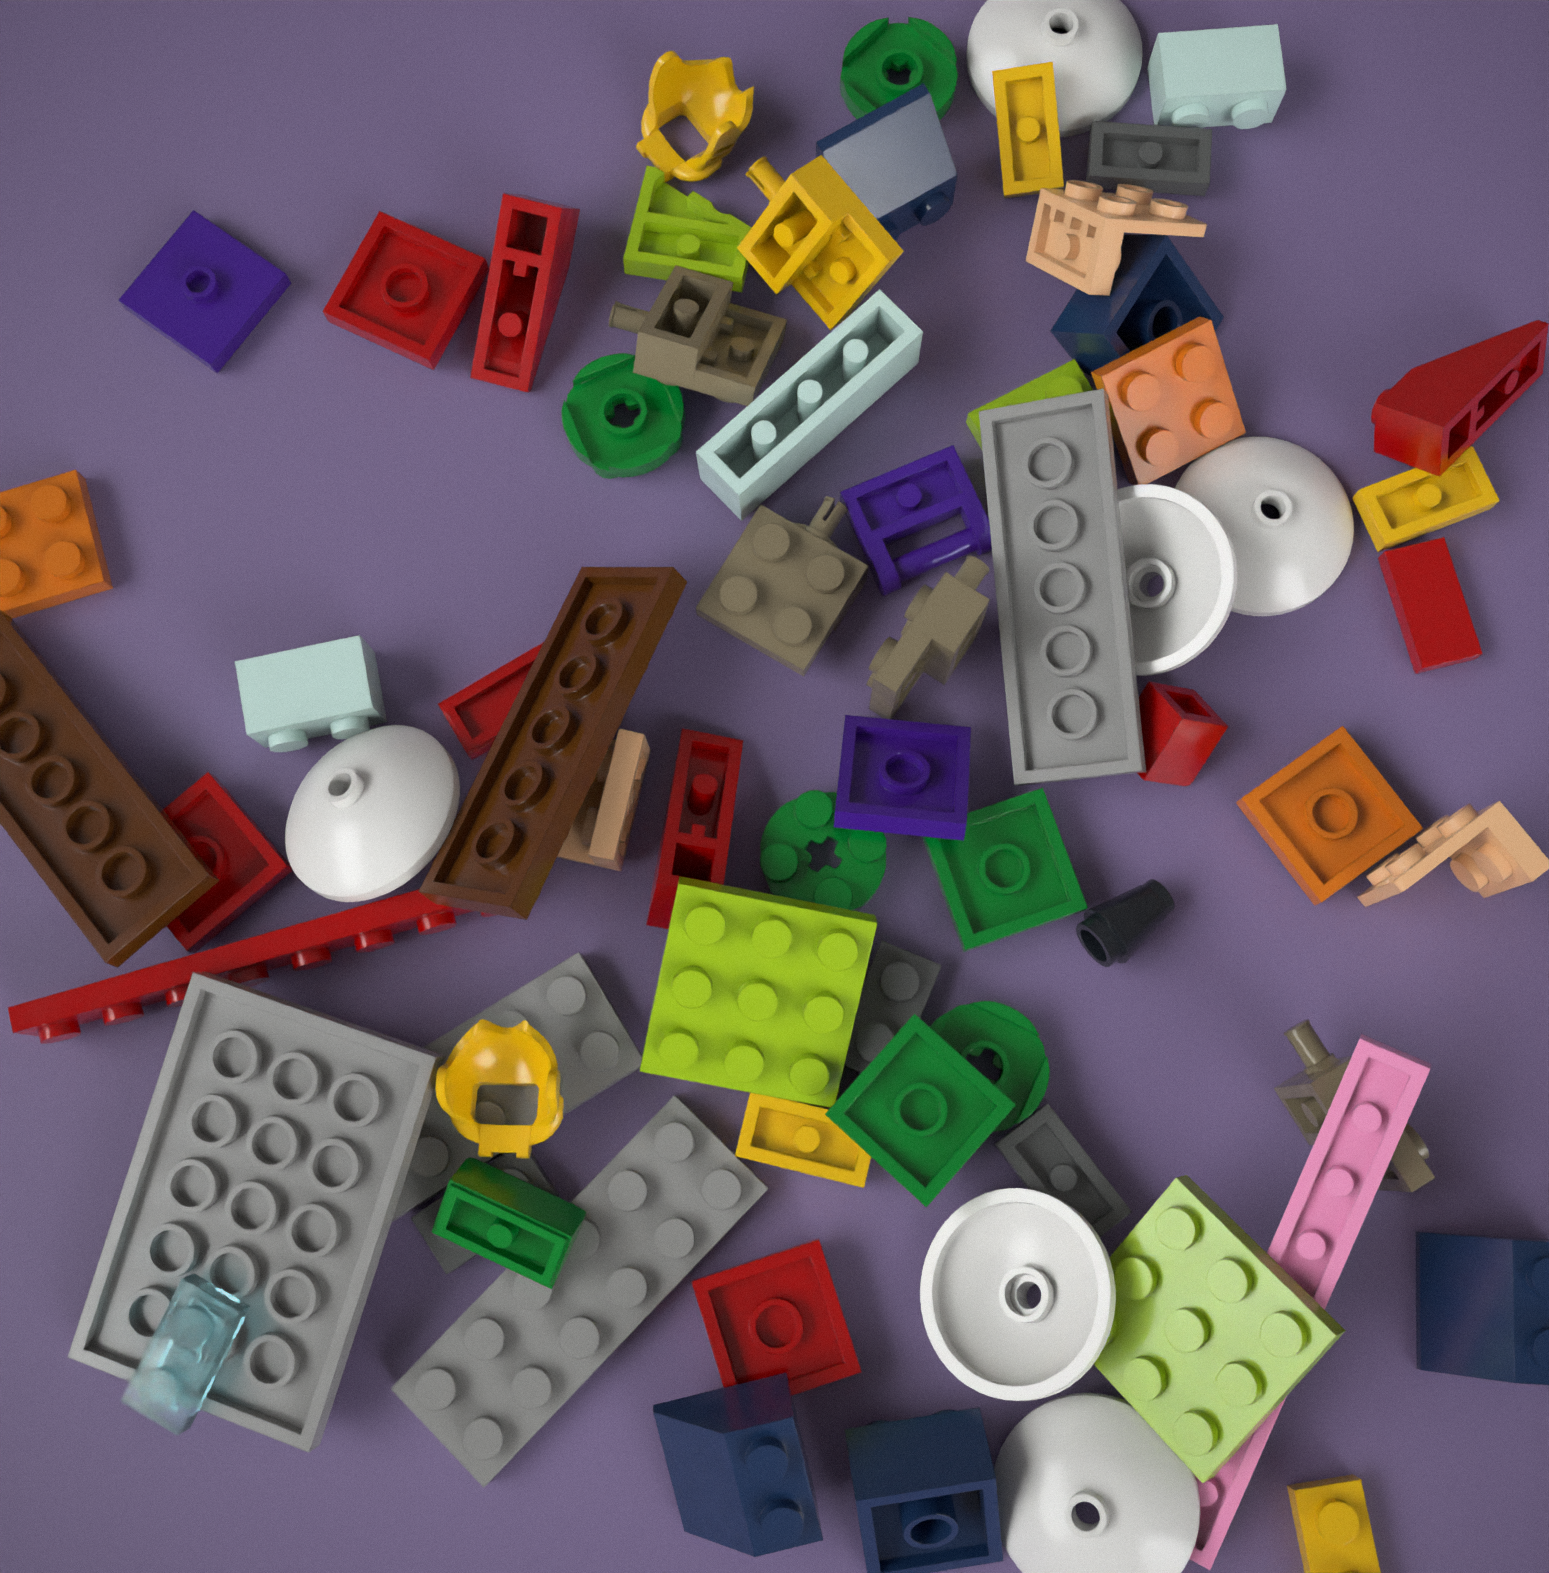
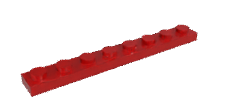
M420 889L8 1007L12 1031L17 1034L39 1036L41 1044L68 1040L81 1035L80 1025L102 1018L106 1026L130 1022L144 1016V1006L165 1000L167 1007L182 1006L193 972H208L251 987L270 980L269 970L292 964L294 971L317 968L332 962L331 952L355 946L357 953L383 949L395 943L393 934L418 928L419 935L445 931L457 925L456 916L473 911L435 904L419 892ZM480 912L482 917L496 916L495 914Z

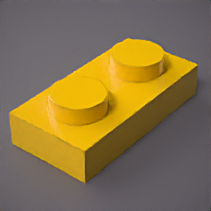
M1053 61L992 71L1004 198L1040 194L1041 188L1064 190Z
M1473 446L1469 447L1440 477L1418 468H1413L1361 488L1352 497L1377 552L1490 510L1500 501Z
M750 1093L735 1156L862 1188L865 1186L871 1157L825 1115L828 1109L787 1099Z
M1351 1474L1287 1485L1304 1573H1381L1360 1478Z

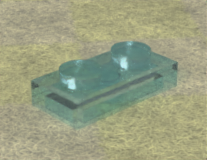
M195 1273L182 1278L121 1402L177 1436L190 1429L251 1306Z

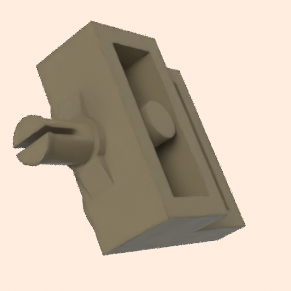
M675 265L649 312L615 301L609 317V327L638 334L633 373L654 378L666 385H677L708 394L723 402L748 406L757 398L782 345L787 319L732 304L730 300L733 282Z
M829 496L824 498V502L809 526L791 522L765 506L760 505L696 606V613L701 618L803 677L832 630L836 632L867 581L868 565L838 549L830 539L844 514L848 512V509L840 501L835 506V498Z
M968 555L955 577L945 572L934 589L924 584L917 592L905 612L904 617L908 620L902 629V637L899 641H896L889 636L877 651L868 668L872 671L866 684L872 688L869 705L871 711L884 719H892L923 672L943 685L946 684L978 636L990 599L976 591L990 570L980 559Z
M1306 1019L1283 1033L1287 1036L1306 1067L1301 1072L1274 1087V1090L1308 1144L1314 1145L1352 1056L1336 1058L1333 1053L1329 1054L1311 1026L1310 1020ZM1408 1123L1404 1128L1378 1190L1413 1192L1435 1178L1424 1161L1429 1157L1428 1149L1419 1134Z

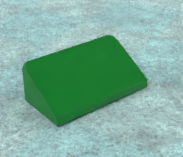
M469 1157L465 1159L450 1178L431 1232L552 1289L581 1229L586 1211L476 1158Z

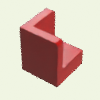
M1148 681L1139 696L1146 772L1138 774L1144 781L1189 786L1229 726L1194 689Z

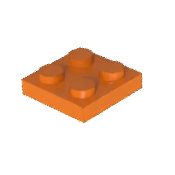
M1198 317L1091 372L1097 390L1104 389L1108 394L1112 435L1127 479L1132 485L1148 484L1246 433L1212 320Z
M77 470L0 492L1 611L13 619L113 589L86 479Z
M1341 726L1236 802L1314 906L1322 903L1423 829L1344 726Z

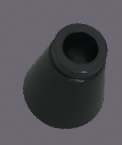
M1150 879L1143 885H1139L1084 912V920L1076 926V933L1084 949L1100 965L1110 967L1115 962L1126 963L1165 920L1166 916L1174 911L1175 904L1167 889L1158 881Z

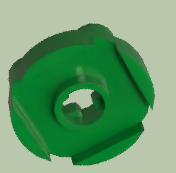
M888 17L868 23L850 39L843 55L840 92L848 110L856 119H859L924 83L931 94L940 121L950 109L956 92L958 72L954 46L940 29L922 19L908 17V24L899 22L889 24ZM891 68L899 73L905 68L911 71L909 83L896 85L889 82V75L886 71Z
M617 353L600 357L590 362L575 376L572 381L574 386L568 393L566 402L565 399L561 410L562 423L572 450L582 462L592 467L594 472L602 478H625L646 474L665 463L682 446L685 409L679 386L666 385L654 378L633 373L635 355ZM622 403L625 404L629 411L636 409L641 411V414L634 418V424L626 428H622L620 425L613 426L608 422V420L615 417L614 407Z
M809 790L802 793L798 798L785 803L769 820L760 842L761 870L772 895L857 911L872 899L884 877L887 847L884 833L834 828L837 793ZM826 840H830L836 844L834 854L841 860L840 864L835 869L825 865L820 872L812 870L809 867L812 856L806 851L807 847L812 842L822 845Z
M980 1001L959 1005L940 1016L930 1026L932 1030L964 1058L967 1055L978 1057L983 1049L994 1053L992 1064L1000 1069V1074L996 1081L993 1079L988 1080L1014 1102L1016 1106L993 1132L1007 1130L1028 1118L1036 1110L1046 1092L1050 1069L1048 1057L1045 1056L1044 1045L1038 1037L1039 1033L1026 1016L1002 1003Z

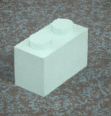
M1278 24L1158 33L1147 66L1154 125L1203 129L1205 127L1233 125L1239 129H1250L1263 123H1272L1287 90Z
M360 635L235 661L246 734L263 747H269L270 751L289 752L299 750L308 745L309 738L332 734V737L335 739H348L356 734L370 730V725L387 722L375 652Z

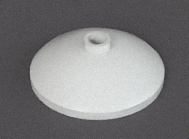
M987 0L976 15L970 29L966 64L970 82L976 95L983 105L996 117L992 71L1053 61L1059 136L1068 137L1090 131L1092 121L1107 122L1127 103L1137 84L1142 66V41L1133 16L1121 0ZM1058 28L1068 33L1058 34L1052 31V29Z
M1270 437L1233 439L1193 461L1182 474L1174 488L1191 495L1206 505L1221 521L1232 541L1236 555L1238 575L1232 612L1250 616H1273L1300 609L1321 596L1334 583L1346 565L1354 535L1353 514L1348 496L1332 470L1317 456L1296 444ZM1271 504L1275 506L1279 511L1280 517L1278 519L1267 518L1261 511V505Z
M1156 484L1132 485L1118 489L1136 676H1148L1165 673L1188 663L1203 652L1217 637L1227 621L1234 603L1238 580L1237 561L1232 541L1218 517L1202 502L1187 493L1168 486ZM1161 575L1164 582L1163 589L1158 595L1151 597L1147 590L1148 583L1154 576Z
M388 725L372 728L344 740L328 751L305 776L289 810L285 829V847L288 861L296 876L317 894L341 902L370 900L395 890L413 878L430 862L441 848L457 814L460 781L451 755L430 734L418 728L405 725Z
M1006 1188L984 1193L968 1201L957 1209L939 1229L930 1245L923 1265L920 1282V1303L925 1329L934 1350L948 1370L960 1381L979 1393L993 1398L1030 1401L1046 1398L1063 1391L1078 1381L1092 1367L1102 1352L1111 1331L1116 1305V1289L1113 1269L1106 1248L1092 1225L1078 1211L1064 1201L1042 1192L1023 1188ZM1036 1284L1041 1291V1300L1032 1309L1027 1302V1292L1032 1285Z
M1076 1393L1060 1396L1036 1407L1008 1435L1000 1449L994 1472L997 1484L1001 1540L1009 1556L1022 1573H1181L1194 1549L1200 1524V1497L1195 1474L1128 1401L1100 1393ZM1079 1502L1093 1504L1099 1512L1100 1521L1095 1524H1087L1081 1521L1076 1513V1504Z

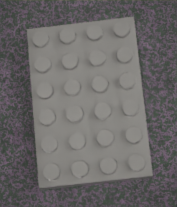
M193 972L68 1358L308 1453L318 1447L325 1431L434 1092L437 1070L442 1066L445 1055L208 972Z

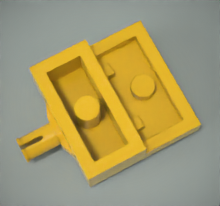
M822 155L791 173L786 181L767 160L768 158L763 156L749 168L746 176L753 181L770 202L737 249L776 295L792 285L827 327L832 330L852 313L904 251Z

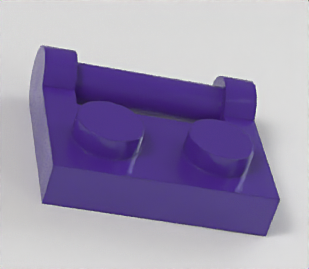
M954 445L840 492V502L848 509L846 513L847 518L870 565L875 583L883 596L902 589L901 582L972 552H976L977 555L981 556L992 551L989 519ZM956 515H961L966 529L891 559L885 545Z

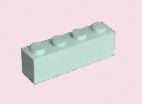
M879 289L696 451L700 479L742 521L918 364L923 331Z

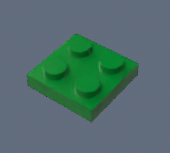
M1043 788L967 813L964 841L922 836L963 953L1084 912L1088 909Z
M914 1014L825 1115L920 1203L927 1207L1016 1104Z

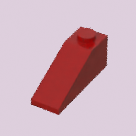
M503 193L470 378L527 393L531 392L569 270L580 213L579 208L523 194Z
M1535 320L1412 368L1391 389H1385L1374 403L1371 412V422L1375 425L1374 452L1440 477L1543 374L1549 323Z
M682 728L654 873L646 922L647 926L669 929L679 876L724 885L743 740Z

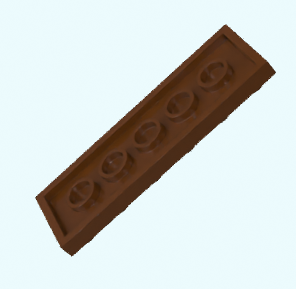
M581 567L453 822L447 838L442 844L419 890L422 895L438 905L523 920L528 919L685 589L687 581L674 567Z
M0 610V824L103 961L118 968L219 882V879L13 619Z

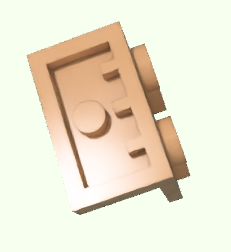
M1068 180L1065 190L1040 189L1026 262L1088 295L1110 296L1114 274L1121 261V245L1124 232L1204 237L1207 224L1186 215L1188 205L1168 199H1152L1153 190L1145 187L1118 184L1116 193L1102 192L1103 187L1100 185L1079 180Z
M624 729L618 730L617 738L612 740L595 780L591 784L570 828L569 834L559 851L558 858L616 871L622 870L651 751L644 734Z
M1500 801L1479 811H1476L1469 803L1451 816L1445 815L1415 837L1419 843L1414 844L1400 855L1398 853L1393 854L1366 875V878L1372 885L1358 895L1357 898L1364 907L1402 893L1448 857L1452 859L1450 867L1456 878L1466 888L1474 892L1478 891L1483 898L1534 881L1549 869V859Z

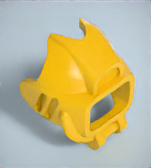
M673 50L664 53L656 61L650 76L649 103L643 112L641 120V132L644 139L637 142L636 149L643 158H649L656 168L664 172L665 182L672 180L674 177L689 182L708 178L721 167L722 159L732 151L737 139L750 122L753 110L754 86L743 92L738 89L730 57L682 60ZM678 116L687 117L708 143L704 151L687 161H684L676 153L659 130L660 127Z
M480 1019L460 1039L445 1064L437 1070L436 1097L438 1103L449 1114L451 1122L457 1131L466 1139L479 1144V1157H493L494 1153H516V1158L530 1159L532 1145L544 1142L551 1137L561 1124L564 1099L560 1095V1072L556 1056L544 1036L526 1020L514 1027L507 1028L496 1025L488 1020ZM482 1085L537 1086L539 1088L538 1108L534 1123L532 1125L477 1123L475 1113L478 1088Z

